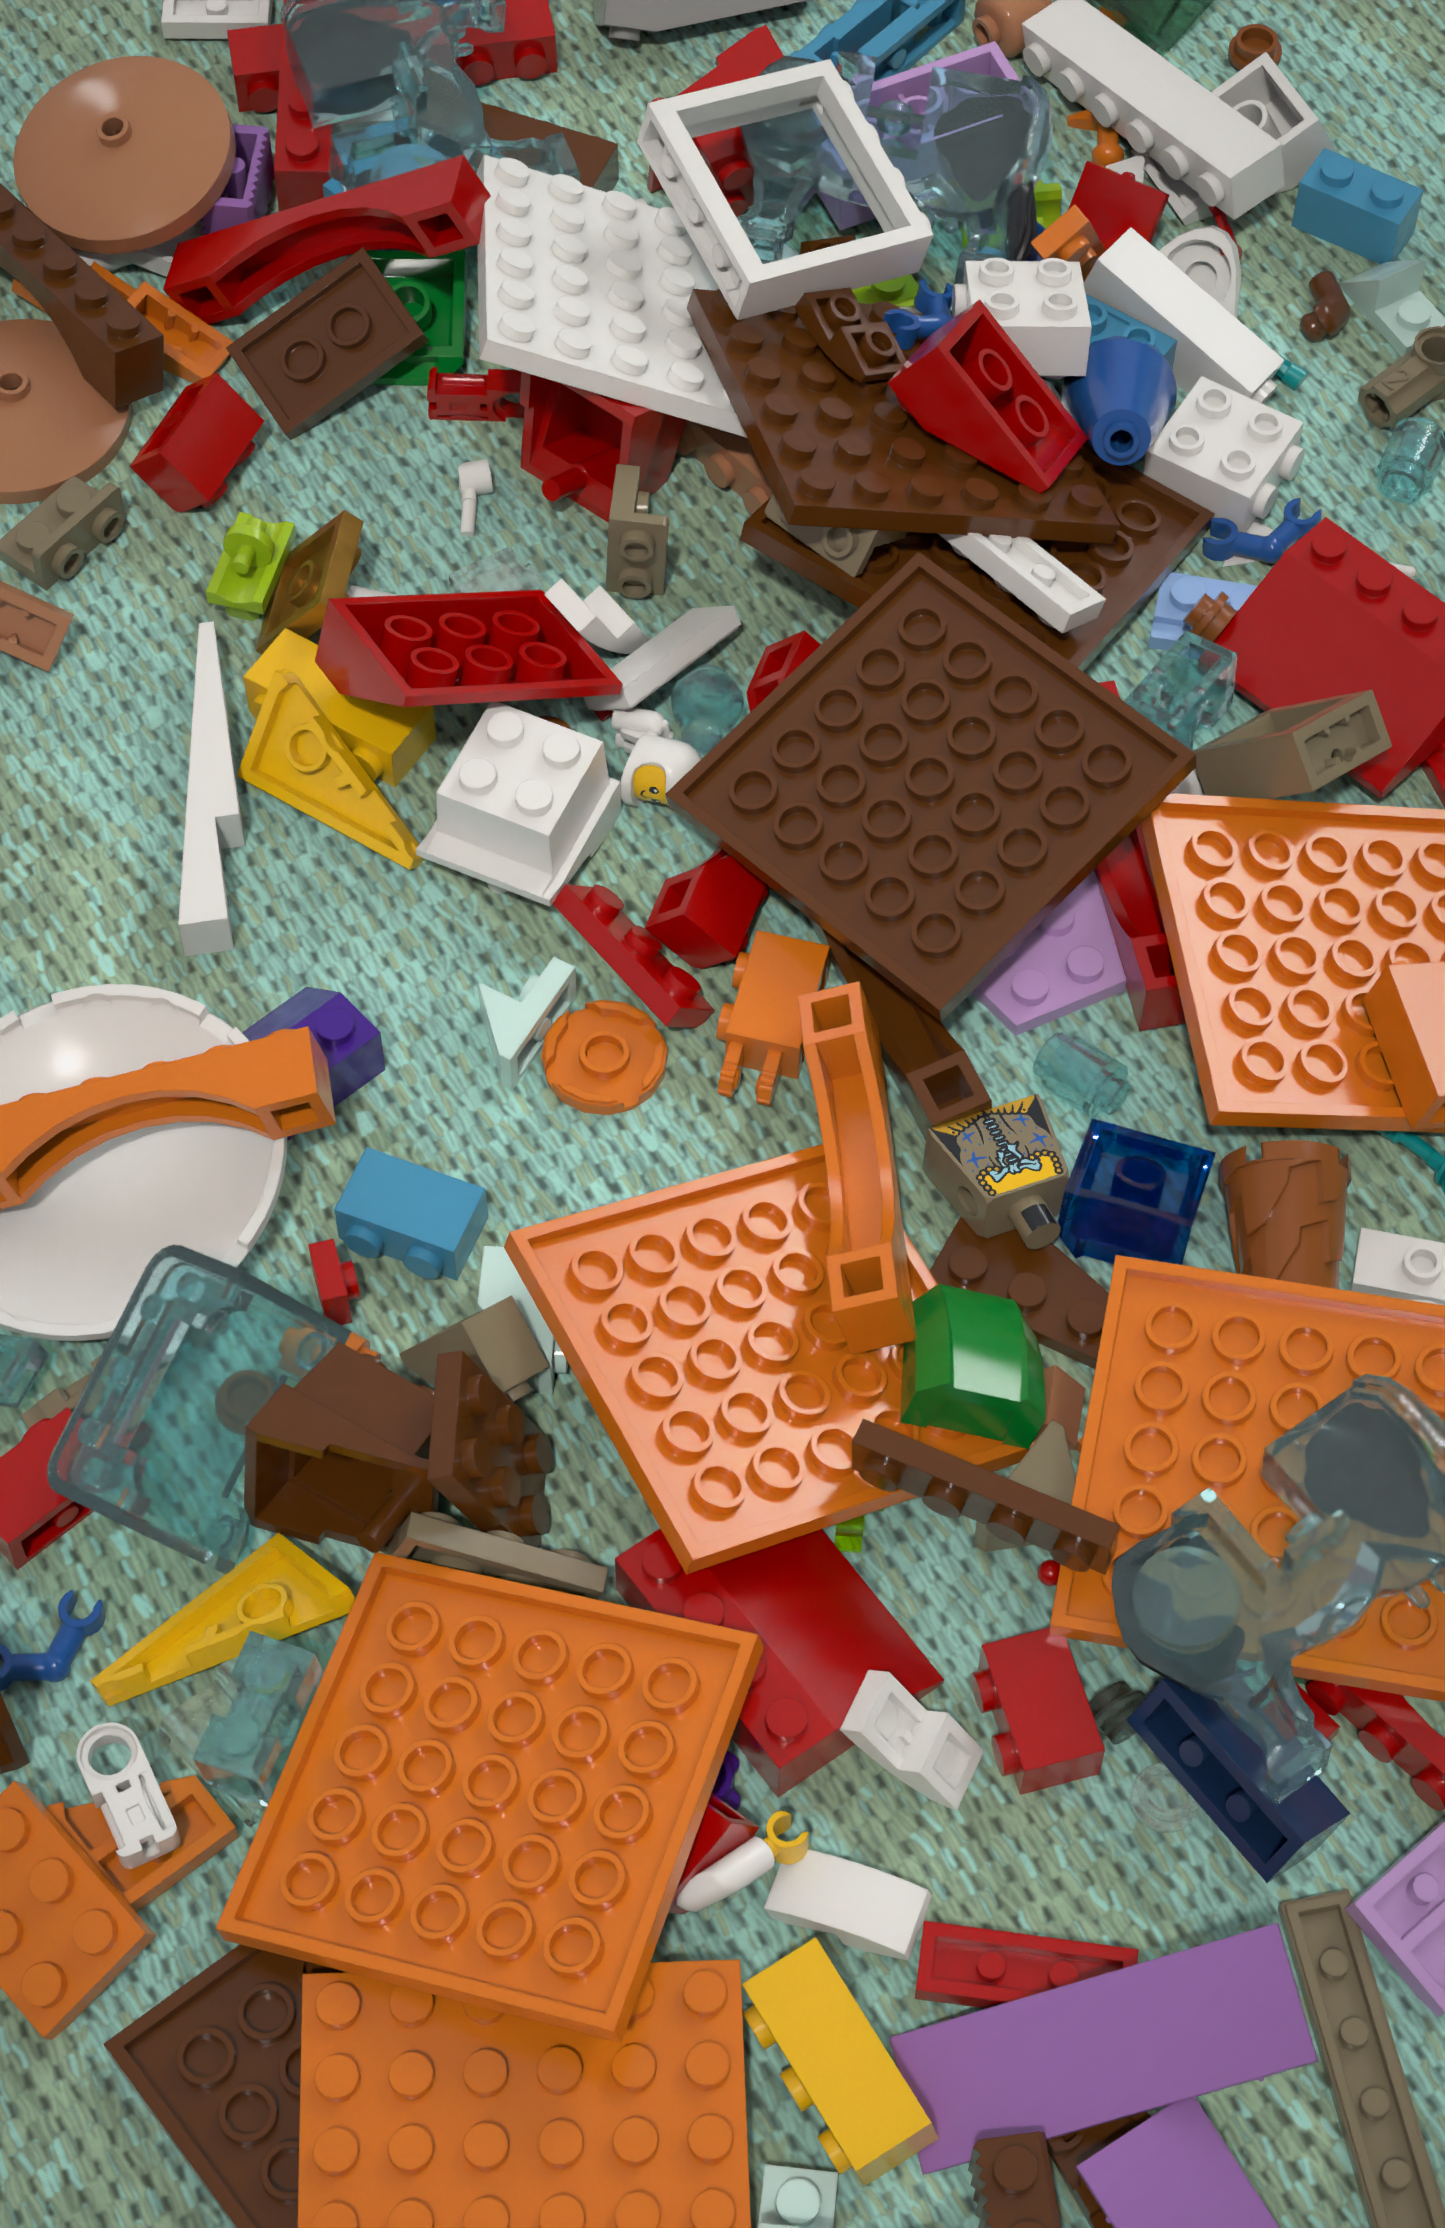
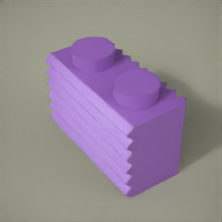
M232 124L236 141L233 170L223 193L214 206L201 218L200 224L203 225L201 230L204 233L203 235L266 216L268 204L270 203L269 196L272 195L271 188L274 187L273 180L275 179L270 133L267 128Z

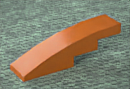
M95 261L90 266L164 335L165 371L194 383L218 372L231 356L226 347L233 343L232 340L147 282L143 281L137 289H134ZM14 277L11 291L46 312L36 298Z

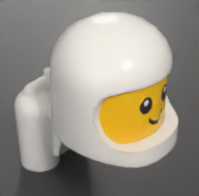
M634 707L627 710H614L611 726L612 729L617 730L615 745L617 748L624 749L626 753L630 754L621 778V798L623 803L635 807L641 805L644 801L668 805L665 794L701 760L699 753L690 744L673 739L674 733L670 731L669 722L665 720L661 713Z

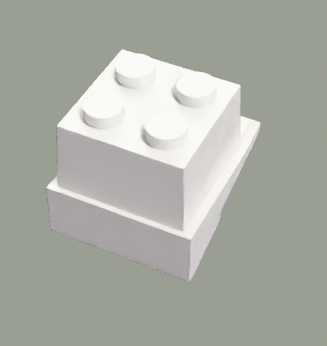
M490 702L436 792L437 820L428 835L416 848V855L487 882L489 890L493 893L501 894L510 891L550 907L556 900L558 893L565 884H568L588 856L592 857L622 812L621 783L608 776L603 741L502 703Z

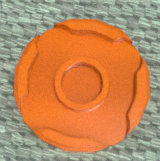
M597 1000L585 1003V1009L577 1010L571 1015L569 1010L556 1019L544 1038L541 1055L542 1068L548 1086L563 1103L584 1113L612 1115L633 1110L653 1096L665 1077L667 1047L664 1037L662 1039L661 1033L656 1029V1023L646 1012L625 1002Z

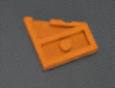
M196 1775L163 1781L159 1784L176 1823L181 1842L177 1849L133 1869H126L120 1864L116 1853L118 1847L100 1807L96 1809L94 1803L65 1808L64 1803L60 1802L50 1804L46 1808L130 1906L138 1912L239 1838L236 1826Z

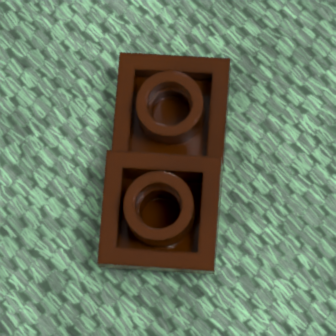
M850 287L804 293L794 306L803 324L823 352L841 370L860 383L890 379L907 361L887 322L869 323Z

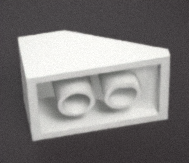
M1267 52L1263 53L1211 92L1282 143L1285 186L1271 196L1291 190L1299 185V182L1323 148L1337 153L1319 119ZM1135 149L1131 150L1134 156H1145L1144 170L1160 191L1170 194L1168 203L1184 225L1213 216L1208 208L1209 205L1201 199L1198 192L1182 180L1171 178L1163 166L1146 153H1139Z

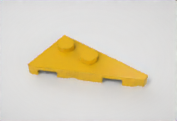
M288 669L274 671L236 776L409 870L418 868L424 858L416 855V848L419 846V843L303 684Z
M278 1532L95 1676L90 1682L100 1699L110 1707L349 1614L355 1598L347 1585Z

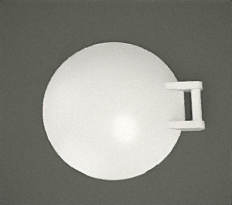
M103 984L51 994L52 1002L35 1007L18 1016L13 1010L0 1018V1105L18 1101L27 1094L50 1093L80 1085L83 1081L90 1078L112 1077L142 1069L152 1062L174 1061L205 1053L214 1046H233L248 1042L249 1040L237 1027L233 1029L222 1019L211 1014L202 1003L181 994L156 987L133 984ZM175 1122L145 1127L115 1137L76 1157L47 1179L24 1204L0 1210V1327L25 1336L54 1341L106 1339L135 1331L169 1304L186 1300L191 1306L211 1292L210 1283L206 1277L223 1265L231 1274L256 1244L266 1227L277 1203L284 1179L287 1159V1137L272 1140L248 1129L214 1122Z

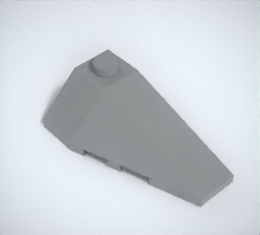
M593 0L595 26L609 27L608 38L640 42L641 32H657L808 0Z

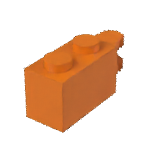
M757 930L750 953L740 951L732 979V988L739 989L734 1004L726 1002L723 1004L717 1026L716 1039L725 1041V1058L718 1083V1095L733 1097L740 1083L742 1067L762 1071V1074L757 1079L755 1094L757 1103L771 1106L780 1076L799 1079L805 1059V1052L802 1041L798 995L825 989L829 973V945Z

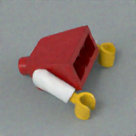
M711 1793L668 1913L685 1914L688 1911L698 1912L742 1890L771 1870L775 1861L785 1865L801 1861L808 1851L809 1832L801 1833L793 1841L786 1842L777 1838L778 1835L786 1832L792 1825V1815L786 1811H778L768 1819L766 1837L764 1839L754 1837L759 1827Z

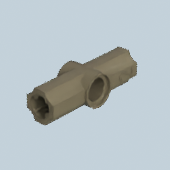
M1445 325L1443 327H1428L1420 331L1415 337L1411 351L1360 388L1358 402L1365 411L1366 419L1380 430L1387 426L1391 428L1396 427L1429 401L1445 399Z

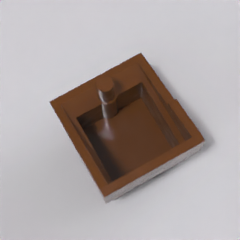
M338 1342L294 1388L283 1383L245 1426L244 1521L256 1528L274 1533L279 1532L282 1535L318 1545L327 1537L364 1547L372 1553L384 1552L411 1512L421 1514L438 1511L439 1491L427 1480L434 1390L423 1385L417 1386L388 1370L376 1357L365 1353L360 1354L343 1343Z

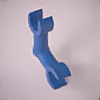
M925 279L920 281L914 299V306L921 313L925 314L923 316H915L901 309H891L885 313L883 321L887 322L892 333H897L895 339L901 350L911 349L915 345L916 339H927L932 333L954 318L950 312L953 290L951 284L947 283L944 293L938 294L928 289Z
M1301 498L1293 499L1284 508V521L1268 536L1240 532L1237 525L1226 518L1211 519L1210 535L1222 540L1203 538V555L1213 561H1224L1234 555L1260 559L1266 563L1277 562L1294 542L1302 538L1321 521L1322 509L1315 512L1308 519H1298L1300 516Z
M73 1589L65 1593L58 1605L61 1625L45 1653L11 1654L9 1649L0 1643V1660L4 1662L3 1667L0 1669V1691L9 1687L13 1681H63L69 1675L71 1664L85 1637L92 1636L104 1625L106 1615L102 1600L99 1599L92 1613L88 1617L78 1620L70 1617L77 1603Z

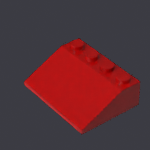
M1327 517L1285 551L1201 656V664L1264 711L1372 689L1393 747L1348 771L1347 774L1380 799L1387 795L1445 743V603Z
M543 590L328 598L315 657V663L339 694L400 707L620 695L623 683L580 633L544 595Z
M661 1528L615 1558L616 1590L629 1607L759 1635L764 1649L731 1738L778 1798L855 1745L840 1728L868 1670L890 1672L917 1701L944 1683L942 1676L822 1529L687 1575Z

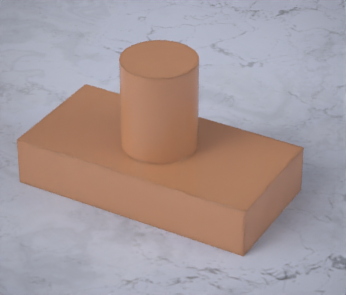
M0 581V650L49 672L74 614Z

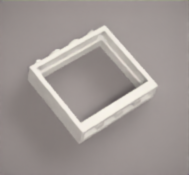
M831 59L650 102L647 105L637 143L737 320L796 305L804 293L849 287L853 290L919 272L934 236L927 216L917 208L906 189L902 173L899 169L893 167L880 144L876 129L866 121L854 100L850 85L842 80ZM812 108L884 233L762 264L692 138Z

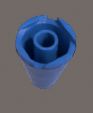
M1112 336L1092 342L1089 345L1086 376H1066L1062 386V405L1088 438L1086 443L1102 460L1119 466L1132 464L1144 456L1170 420L1177 398V386L1171 365L1161 352L1148 343L1143 344L1138 341L1128 340V337Z

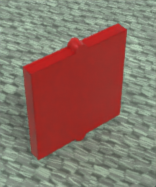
M1086 161L1068 210L1074 204L1091 223L1107 251L1130 227L1151 244L1170 194L1136 181L1135 174L1132 172L1120 174L1092 161Z

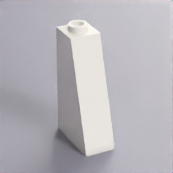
M1132 227L1097 259L1084 282L1085 294L1177 340L1172 371L1178 388L1189 394L1200 377L1203 376L1262 404H1265L1275 392L1278 385L1271 379L1284 362V359Z

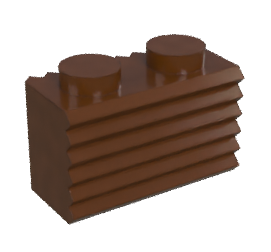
M1037 2131L979 2139L972 2149L968 2171L973 2174L970 2186L975 2189L973 2201L978 2204L975 2214L980 2218L978 2228H1062L1045 2133Z

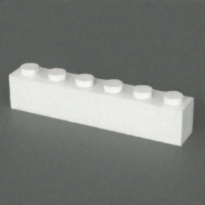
M1057 0L1021 23L1025 44L1023 57L1033 74L1046 78L1058 87L1069 101H1076L1090 111L1102 126L1111 127L1126 138L1137 152L1146 153L1162 165L1171 178L1182 180L1198 192L1201 199L1207 205L1218 207L1235 220L1285 186L1282 143L1085 0Z

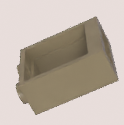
M1370 689L1269 709L1193 750V752L1196 754L1195 769L1205 795L1272 799L1313 792L1393 746L1374 692Z

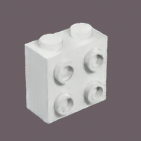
M996 257L983 261H965L963 284H953V317H956L980 299L1040 376L1049 379H1061L1066 376H1086L1092 326L1080 262H1068L1059 258H1047L1042 261H1009Z
M1201 376L1146 452L1143 474L1215 513L1213 519H1229L1237 525L1238 531L1246 532L1256 517L1264 519L1268 515L1276 500L1278 485L1283 478L1291 481L1298 472L1305 455V449L1299 447L1304 422Z

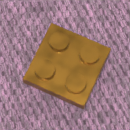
M344 510L289 552L267 605L255 649L256 652L262 655L285 628L309 640L312 634L323 625L328 598H349V594L345 591L349 576L361 557V548L358 547V542L364 521Z

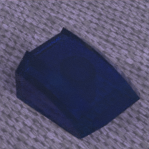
M1092 1118L1064 1191L1058 1217V1224L1061 1227L1058 1236L1075 1258L1087 1256L1114 1264L1115 1256L1120 1255L1182 1265L1216 1152Z

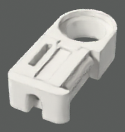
M113 1722L99 1724L87 1731L77 1747V1763L96 1809L101 1808L118 1847L116 1853L122 1867L133 1869L177 1849L181 1838L176 1823L135 1733L127 1726ZM118 1743L127 1747L131 1752V1756L127 1766L122 1771L113 1775H103L92 1769V1757L103 1745Z

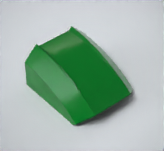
M465 249L433 258H428L412 251L367 250V253L429 340L428 343L372 384L428 386L429 370L433 367H437L438 373H455L463 365L468 284V262Z
M943 1284L936 1285L913 1301L916 1338L912 1342L904 1343L900 1422L925 1428L929 1425L1000 1440L1006 1445L1029 1449L1045 1422L1044 1370L1038 1340L1013 1299Z

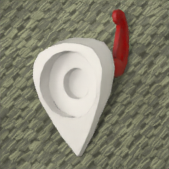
M1209 206L1208 208L1218 227L1214 225L1203 226L1181 233L1162 247L1159 252L1237 318L1242 275L1240 266L1242 249L1237 244L1226 214L1216 206Z

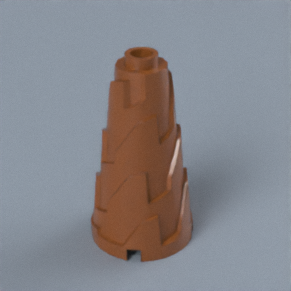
M1305 1140L1261 1142L1262 1158L1248 1162L1246 1161V1146L1227 1154L1219 1165L1220 1186L1227 1202L1237 1274L1339 1289V1261H1342L1344 1251L1347 1188L1352 1181L1349 1155L1346 1154L1344 1158L1340 1159L1338 1147Z

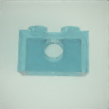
M1186 630L1124 702L1193 751L1194 732L1203 727L1212 729L1232 706L1238 654ZM1160 692V706L1165 708L1164 710L1154 706Z
M253 1631L249 1632L230 1674L237 1688L235 1699L226 1717L212 1714L192 1758L207 1786L266 1807L268 1806L324 1673L314 1652ZM285 1704L288 1707L287 1720L278 1738V1736L270 1733L278 1711Z

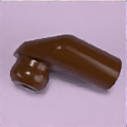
M1331 271L1320 272L1309 282V288L1316 304L1313 305L1314 311L1301 317L1300 326L1311 342H1319L1328 334L1331 337L1336 335L1350 318V306L1334 273Z

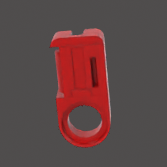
M437 367L431 368L429 370L427 387L429 419L506 422V417L524 418L525 407L519 403L510 402L503 397L507 394H520L522 371L488 369V375L438 373Z

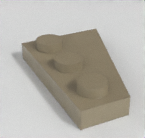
M411 1512L383 1552V1554L597 1600L604 1592L608 1571L607 1567L590 1563L585 1555L569 1549L544 1550L524 1544L522 1538L510 1532L493 1530L484 1533L460 1526L455 1518L439 1512H424L421 1514Z

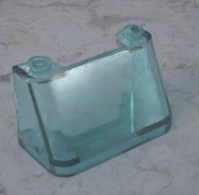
M170 1245L162 1248L146 1266L51 1453L47 1466V1479L50 1487L56 1493L223 1574H229L234 1569L248 1542L250 1529L247 1511L239 1504L228 1499L245 1465V1426L281 1385L286 1383L288 1378L300 1382L338 1342L345 1345L351 1331L242 1269L182 1245Z

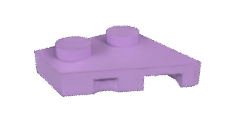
M1445 1819L1438 1823L1344 1908L1415 1995L1437 2017L1445 2014Z

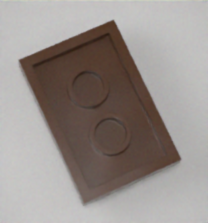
M362 247L231 343L226 349L284 434L292 440L335 411L428 343L429 340L370 255Z
M463 1350L438 1354L427 1480L481 1532L486 1533L493 1530L510 1532L522 1538L524 1544L541 1548V1535L546 1533L549 1523L548 1509L544 1500L545 1475L550 1472L553 1463L552 1448L548 1437L529 1420L520 1408L501 1391L491 1378Z

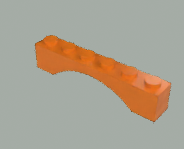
M860 981L798 995L803 1048L818 1112L828 1177L831 1230L826 1260L832 1313L852 1354L912 1342L916 1338V1326L878 1025Z
M308 1026L299 1029H281L272 1032L264 1038L233 1046H214L202 1054L174 1061L152 1062L139 1070L112 1077L90 1078L77 1086L50 1093H31L21 1097L18 1101L0 1105V1210L24 1204L47 1179L76 1157L107 1140L141 1128L175 1122H214L248 1129L269 1139L276 1140L335 1125L327 1058Z

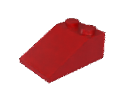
M980 299L932 333L887 382L895 392L897 401L903 410L913 415L925 431L1040 494L1052 485L1088 439L1083 430Z

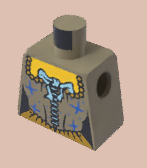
M1038 1094L927 1130L922 1169L929 1180L977 1236L990 1238L1016 1229L1029 1249L1043 1248L1058 1237L1061 1227L1054 1216L1064 1209L1069 1172L1043 1101Z

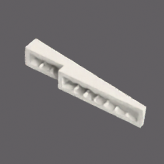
M214 621L199 623L178 919L184 956L234 950L221 849L245 846Z

